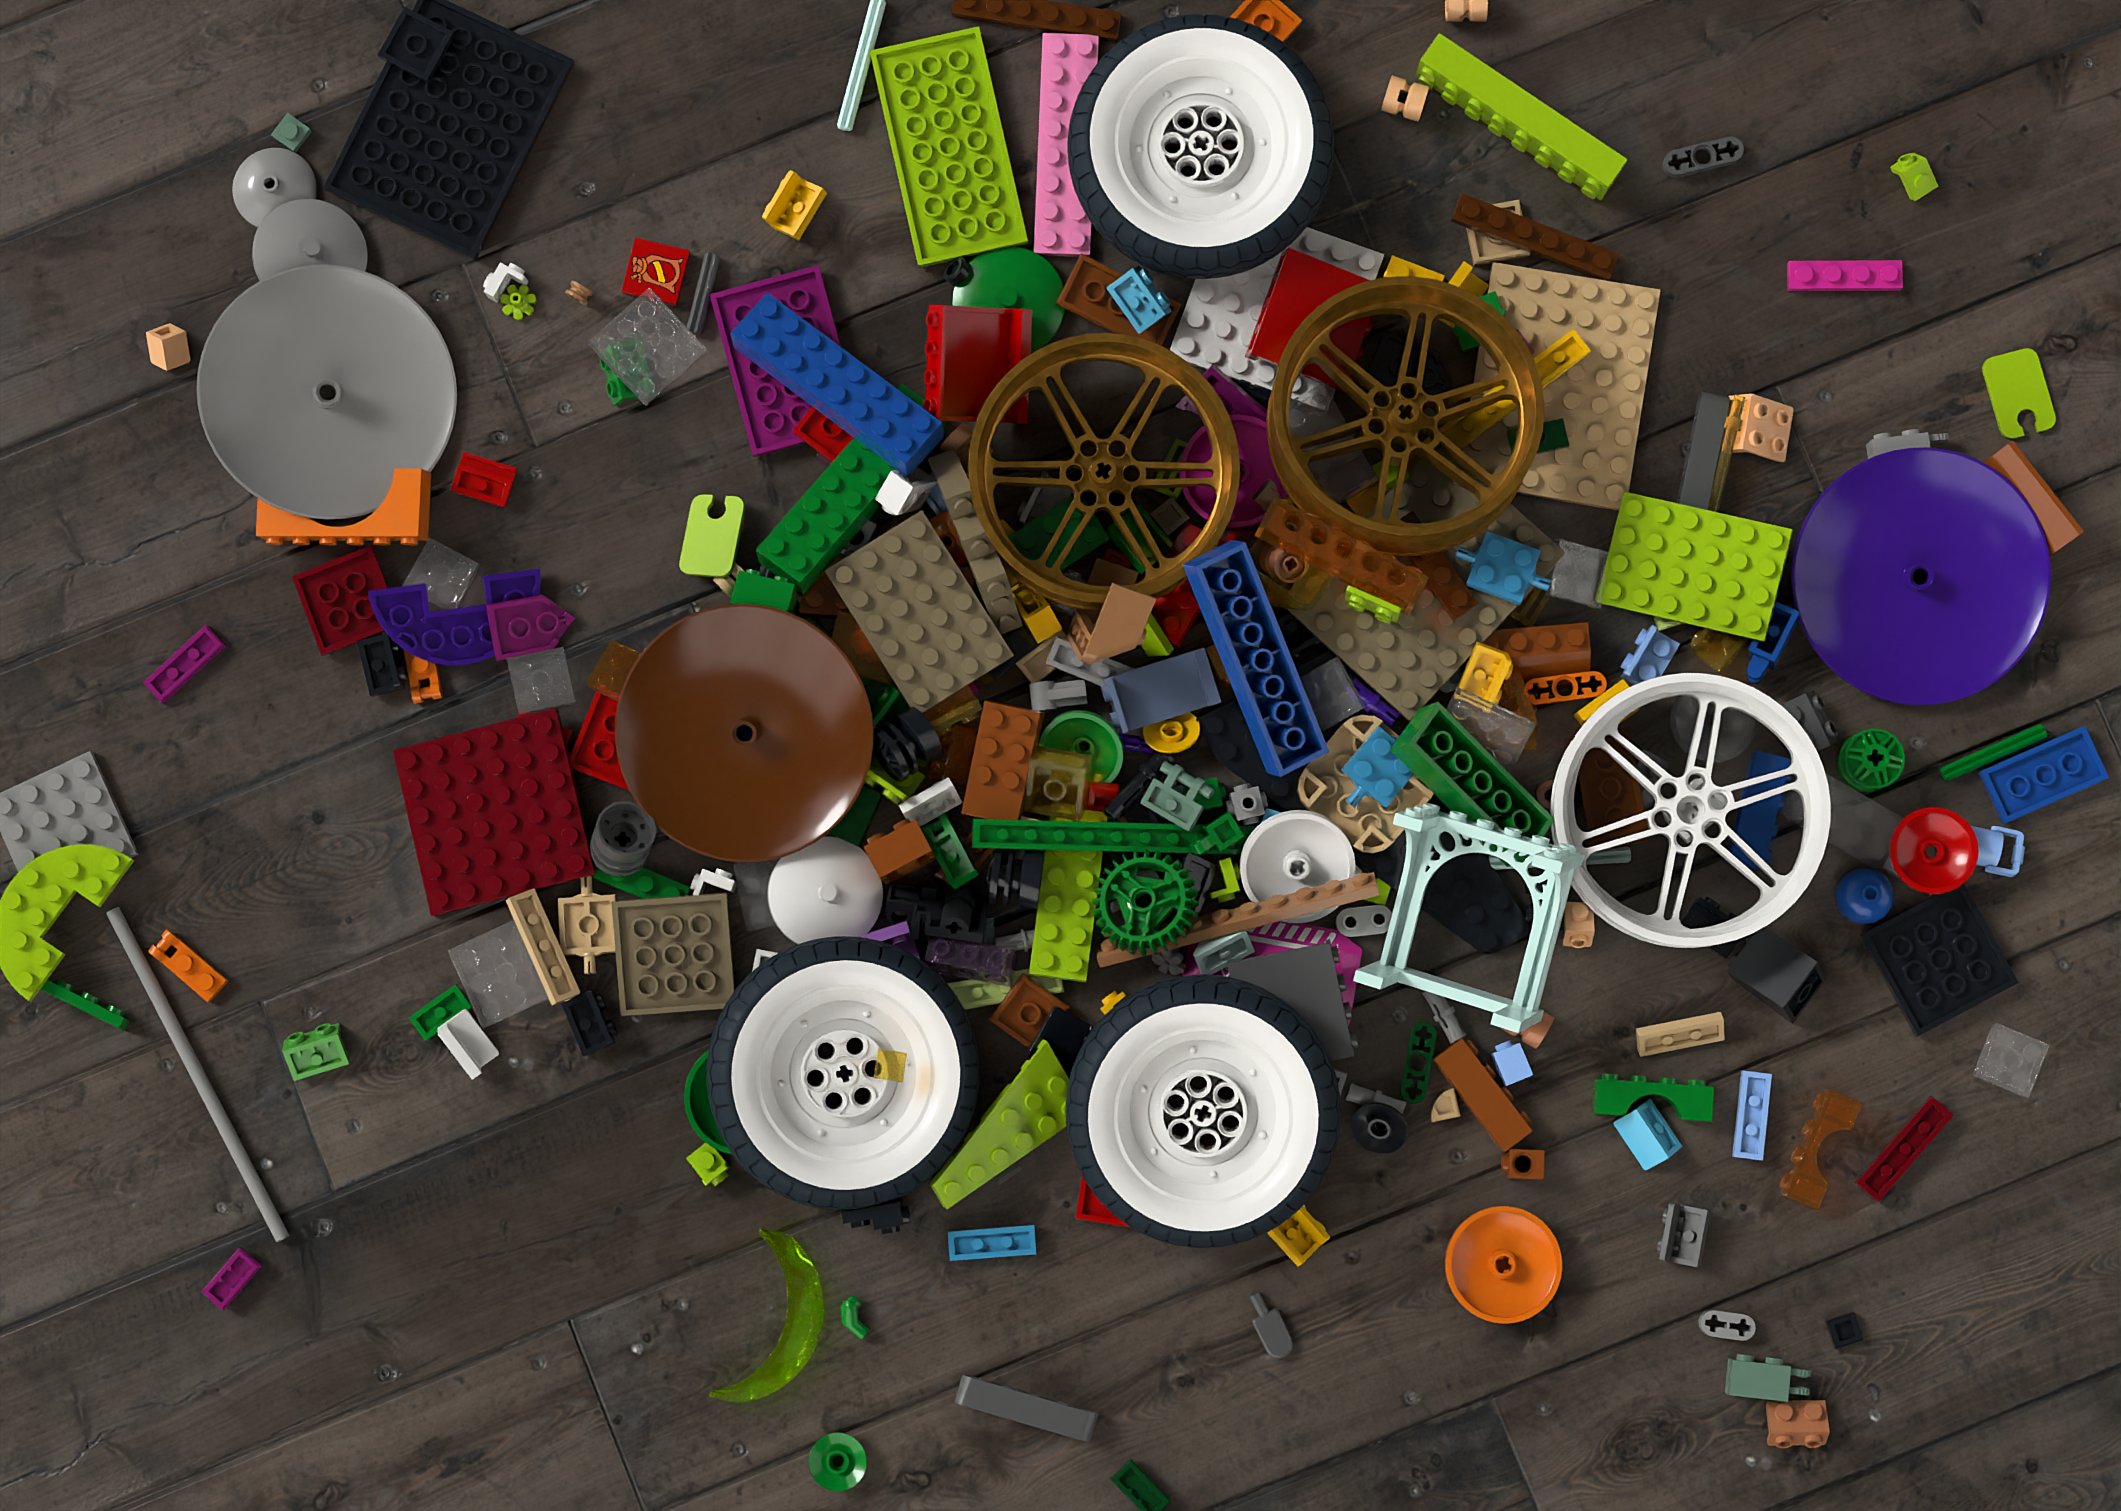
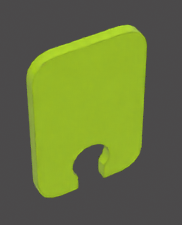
M2029 348L2020 349L1991 357L1983 363V376L1997 424L2003 437L2016 439L2025 436L2023 428L2017 421L2018 414L2023 410L2031 411L2034 414L2037 433L2046 431L2054 426L2056 415L2038 355L2034 350Z
M703 494L693 499L679 567L683 573L689 576L724 578L733 572L745 514V503L742 499L736 496H726L724 503L726 511L719 519H712L709 516V510L713 506L715 498L713 495Z

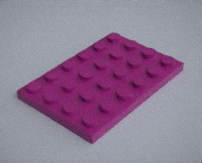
M819 265L710 294L753 457L805 444L792 431L811 408V405L735 349L730 333L768 292L841 347Z

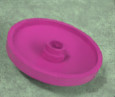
M1229 415L1239 449L1240 476L1236 503L1226 528L1244 529L1259 525L1271 518L1252 499V496L1267 479L1272 480L1278 488L1276 490L1284 502H1286L1288 494L1281 485L1271 460L1267 441V423L1252 416ZM1205 425L1187 443L1181 463H1207L1211 459V444ZM1209 471L1180 472V478H1208L1213 476ZM1207 486L1182 487L1185 497L1192 508L1208 521L1216 502L1214 490Z

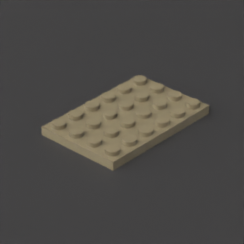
M922 510L825 570L828 578L908 705L915 707L921 713L926 712L1014 656Z

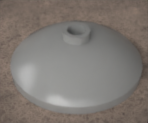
M267 148L255 152L240 165L233 180V199L239 213L250 224L258 228L262 220L276 207L293 200L316 199L317 181L309 164L297 153L284 148ZM269 181H275L273 188H266V184Z

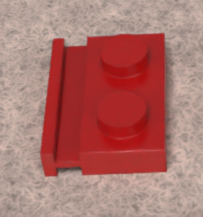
M462 452L460 464H458L450 491L506 508L518 469Z

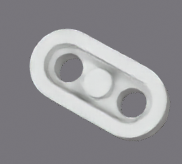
M1383 905L1347 908L1337 915L1335 925L1337 930L1345 937L1383 934L1388 931L1392 912ZM1376 914L1383 915V924L1378 925L1374 922ZM1346 918H1354L1356 925L1353 928L1347 927L1345 924Z

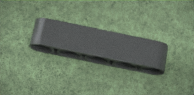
M1702 391L1700 393L1676 502L1678 504L1704 510L1708 509L1730 397Z
M962 1374L954 1401L956 1404L1086 1442H1091L1099 1415L1088 1409L967 1374Z

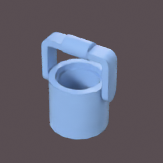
M1971 826L1978 841L1979 854L1976 865L1984 866L1985 871L2007 877L2015 876L2019 872L2020 865L2023 864L2025 850L2023 846V833L1998 826H1992L1991 830ZM2003 835L2016 838L2012 851L2011 870L1996 867L2002 853Z

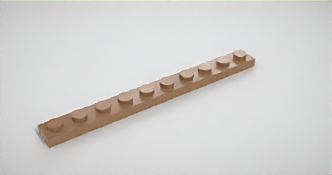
M1374 872L1368 874L1358 873L1349 879L1341 881L1331 880L1322 886L1314 888L1305 887L1297 890L1295 893L1274 895L1268 900L1257 903L1247 902L1234 909H1220L1211 915L1188 918L1193 928L1184 926L1183 931L1187 937L1184 938L1178 934L1175 937L1178 946L1170 941L1167 943L1168 950L1378 896L1379 890ZM1169 924L1160 925L1156 930L1160 932ZM1109 939L1096 944L1097 960L1100 968L1143 956L1139 948H1137L1135 955H1132L1128 950L1129 945L1124 951H1121L1118 948L1119 942L1112 945ZM1161 946L1157 947V953L1165 951ZM1147 948L1146 956L1153 954L1151 949Z

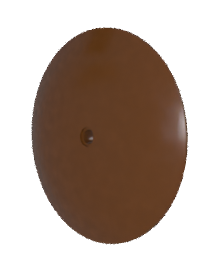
M728 604L707 608L684 617L661 632L647 645L629 671L621 690L615 718V742L620 769L629 791L648 818L652 816L656 827L682 846L708 857L731 862H760L785 857L810 846L825 836L842 820L860 794L868 774L873 751L874 728L868 695L859 674L844 651L822 630L805 619L781 609L758 604ZM741 725H747L752 729L753 736L751 739H745L740 735L739 728Z

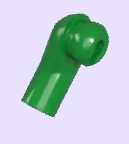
M850 1296L841 1304L842 1324L858 1339L862 1340L870 1329L858 1319V1309L861 1307L860 1300L855 1296Z

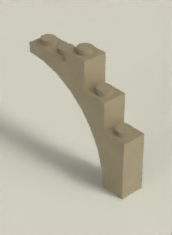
M955 449L928 458L935 482L952 519L990 619L1001 635L1022 627L1023 625L1006 572L995 547L987 537L978 519L972 501L969 480Z

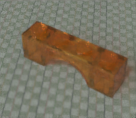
M1825 1089L1823 1093L1819 1092L1813 1104V1108L1816 1109L1813 1119H1808L1802 1130V1135L1805 1136L1801 1147L1796 1146L1792 1154L1791 1162L1794 1163L1790 1173L1786 1172L1781 1180L1779 1188L1783 1190L1780 1196L1812 1210L1819 1209L1829 1183L1821 1175L1817 1166L1818 1148L1829 1134L1839 1130H1852L1862 1106L1861 1102L1831 1089Z

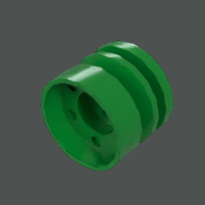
M1871 728L1858 732L1841 744L1836 753L1835 766L1839 778L1846 786L1854 791L1868 793L1889 786L1899 778L1904 769L1905 754L1902 744L1893 734L1886 730ZM1868 756L1878 757V762L1873 765L1872 761H1868Z

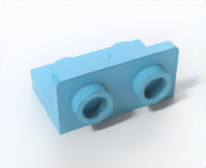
M1140 266L1132 268L1106 288L1138 334H1141L1172 312L1169 308L1170 301L1163 292L1157 291L1152 284L1154 282L1152 275L1147 269H1142Z

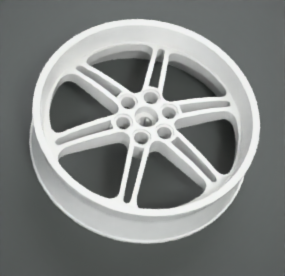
M1703 673L1665 675L1646 680L1615 695L1603 704L1577 732L1575 738L1564 752L1554 779L1550 801V815L1554 818L1551 832L1554 845L1560 846V843L1570 844L1577 847L1576 852L1585 854L1582 865L1575 868L1571 886L1588 907L1608 924L1627 935L1656 945L1675 948L1713 946L1740 939L1769 925L1787 911L1808 887L1822 860L1828 840L1831 819L1829 786L1823 764L1809 736L1797 720L1771 697L1754 687L1722 676ZM1689 695L1697 699L1699 713L1685 772L1682 777L1676 778L1668 774L1637 747L1621 736L1617 728L1619 722L1625 716L1644 705L1667 697ZM1708 703H1712L1715 708L1704 768L1696 767L1694 764ZM1726 708L1739 710L1765 725L1789 750L1792 758L1790 766L1785 770L1728 786L1718 787L1714 785L1711 780V773L1722 710ZM1605 736H1610L1659 776L1660 779L1653 785L1605 741ZM1592 748H1600L1607 752L1654 796V808L1591 832L1581 831L1575 819L1574 793L1578 771L1586 752ZM1792 774L1796 778L1793 783L1738 802L1734 801L1731 792ZM1691 775H1699L1703 779V787L1700 790H1694L1689 786L1688 779ZM1668 783L1674 786L1676 791L1674 798L1666 799L1661 795L1660 788L1662 784ZM1788 790H1794L1800 795L1803 804V837L1795 865L1784 876L1774 872L1769 865L1727 826L1725 816L1731 810ZM1713 794H1720L1724 797L1725 806L1723 809L1717 810L1712 807L1710 799ZM1684 804H1689V808L1692 806L1695 808L1696 812L1692 814V819H1688L1687 816L1683 817L1681 811L1685 809ZM1657 812H1665L1669 816L1670 822L1667 827L1662 828L1656 825L1654 817ZM1646 819L1649 828L1647 831L1593 847L1585 848L1582 845V842L1586 839ZM1713 822L1719 827V835L1716 838H1709L1705 834L1704 828L1707 823ZM1680 831L1690 834L1691 844L1688 847H1682L1677 843L1676 836ZM1656 834H1662L1669 841V849L1658 909L1652 915L1638 913L1622 905L1603 890L1587 871L1586 859L1594 852ZM1726 837L1732 841L1774 882L1773 887L1766 885L1720 843ZM1704 843L1708 844L1760 889L1761 895L1754 906L1733 919L1714 926L1689 929L1680 923L1679 912L1696 847ZM1676 853L1684 854L1686 857L1671 918L1665 920L1663 916Z

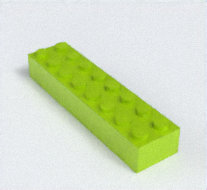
M1440 33L1420 59L1415 75L1419 78L1418 82L1420 84L1429 86L1430 90L1434 88L1442 94L1441 97L1451 105L1457 104L1465 109V114L1475 121L1480 119L1486 123L1488 129L1495 135L1507 137L1511 140L1512 146L1517 150L1529 152L1535 156L1534 160L1545 168L1550 166L1558 172V176L1563 181L1570 184L1572 182L1582 188V193L1591 199L1597 198L1600 201L1603 199L1628 160Z

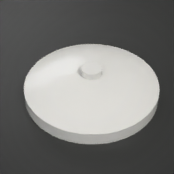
M1306 810L1282 812L1263 821L1247 838L1240 857L1242 884L1251 902L1255 903L1268 900L1274 895L1295 893L1301 888L1322 886L1331 880L1341 881L1349 879L1355 875L1356 870L1354 852L1343 830L1329 818ZM1338 906L1282 920V922L1306 923L1315 921L1330 914Z
M823 836L810 846L781 857L771 873L768 884V905L773 920L781 932L796 944L826 937H859L867 934L879 916L883 900L882 882L868 855L861 848L840 838Z

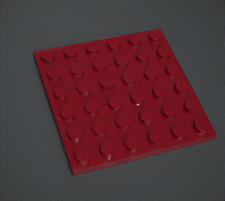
M558 708L544 710L393 750L431 916L515 896L533 888L539 890L597 875L595 863L590 854V842Z

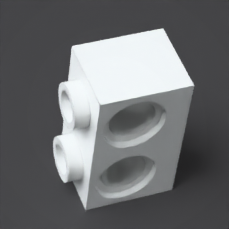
M918 466L908 478L898 470H893L889 473L875 500L881 503L882 509L891 515L915 511L922 508L936 482L933 477Z

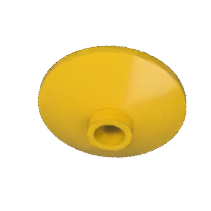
M1191 712L1144 726L1143 736L1146 743L1156 751L1178 753L1190 748L1197 741L1200 735L1199 721H1196L1197 718Z

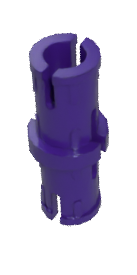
M1357 678L1344 691L1365 707L1364 711L1367 713L1370 711L1388 727L1400 715L1399 712L1380 698L1381 695L1378 692L1375 694Z

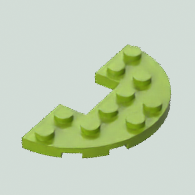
M91 844L69 845L56 848L35 858L11 880L0 899V967L7 980L20 995L31 1002L66 955L45 941L43 937L76 892L98 907H101L134 862L133 859L121 852L103 846Z

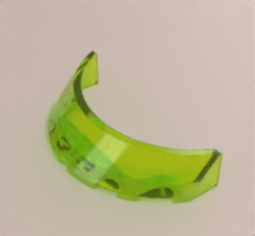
M761 1227L758 1232L777 1256L786 1280L788 1308L781 1337L771 1355L754 1373L730 1387L721 1390H711L709 1393L710 1398L744 1403L765 1397L790 1382L808 1362L817 1345V1335L822 1329L824 1318V1300L820 1279L808 1255L799 1243L788 1234Z

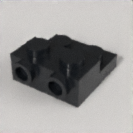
M902 1201L841 1212L843 1224L850 1223L851 1228L869 1225V1219H872L874 1230L881 1229L882 1235L901 1231L900 1225L911 1223L909 1207L903 1206Z

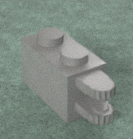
M1919 429L1906 430L1902 432V436L1891 437V433H1881L1873 436L1874 439L1866 444L1868 459L1894 450L1931 448L1930 444L1944 443L1949 440L1948 433L1929 435L1928 432L1919 433Z

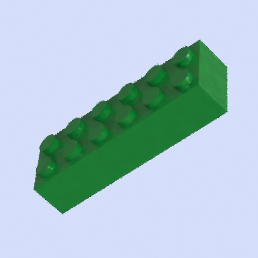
M1439 702L1419 708L1390 749L1451 811L1466 814V819L1475 822H1477V819L1488 820L1495 823V828L1502 830L1505 827L1515 828L1522 831V836L1532 838V835L1543 837L1554 822V818ZM1492 844L1491 850L1496 852L1497 845ZM1517 852L1515 858L1519 862H1524L1530 855L1519 856V852ZM1500 859L1507 867L1511 866L1506 861Z

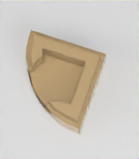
M1454 1088L1446 1090L1437 1097L1431 1110V1122L1460 1117Z

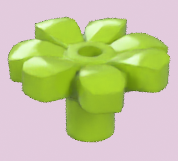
M523 284L519 287V290H517L515 285H510L507 288L509 295L502 294L500 297L501 303L505 305L502 308L503 313L506 316L513 313V317L517 321L523 319V312L530 316L534 312V308L530 304L537 302L535 294H528L529 287Z

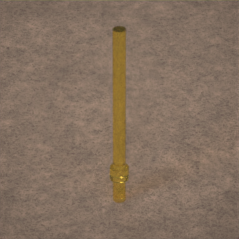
M1734 395L1730 416H1726L1724 424L1726 432L1707 509L1709 511L1718 512L1737 432L1741 431L1743 423L1741 415L1746 399L1743 396Z

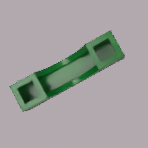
M1602 1074V1079H1594L1592 1114L1625 1116L1632 1103L1640 1097L1657 1095L1667 1100L1673 1106L1679 1120L1712 1122L1714 1087L1706 1086L1705 1080L1689 1079L1688 1085L1677 1084L1676 1078H1660V1083L1648 1082L1647 1076H1631V1081L1619 1080L1620 1075Z

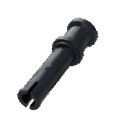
M1154 750V755L1145 765L1141 764L1138 767V774L1102 809L1104 815L1109 820L1116 822L1150 786L1154 778L1159 780L1164 774L1160 771V768L1165 761L1176 765L1171 755Z

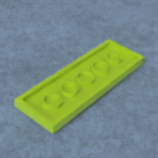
M1051 805L1049 821L1107 822V817L1103 812ZM1045 850L1029 975L1086 983L1095 918L1093 910L1096 909L1092 899L1097 898L1094 888L1099 887L1098 878L1101 872L1103 851Z

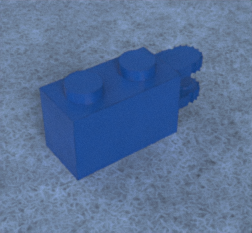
M1775 601L1766 641L1753 639L1748 649V659L1750 660L1749 667L1746 670L1748 682L1758 685L1763 680L1768 668L1775 670L1799 621V611Z

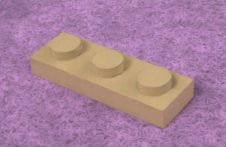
M1721 1012L1636 1028L1637 1050L1640 1057L1723 1041L1725 1040L1723 1016Z

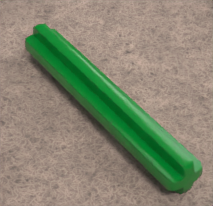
M2042 724L2036 725L1939 769L1940 775L1945 782L1950 781L2047 738V732Z

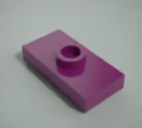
M239 1247L201 1292L224 1311L263 1266L242 1247Z

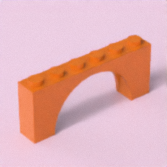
M394 468L392 484L382 504L364 520L344 527L322 525L314 518L291 514L277 509L258 498L256 536L266 540V544L283 545V541H293L295 545H310V541H319V544L337 545V541H346L348 545H364V541H373L375 545L384 546L391 545V541H401L400 544L418 545V541H428L431 473L422 468Z

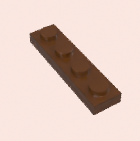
M1414 511L1400 518L1405 523H1422ZM1442 551L1427 555L1408 556L1453 622L1477 607L1478 602Z

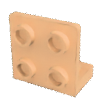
M1755 394L1729 396L1730 403L1720 451L1728 454L1749 452L1776 462H1785L1793 407Z

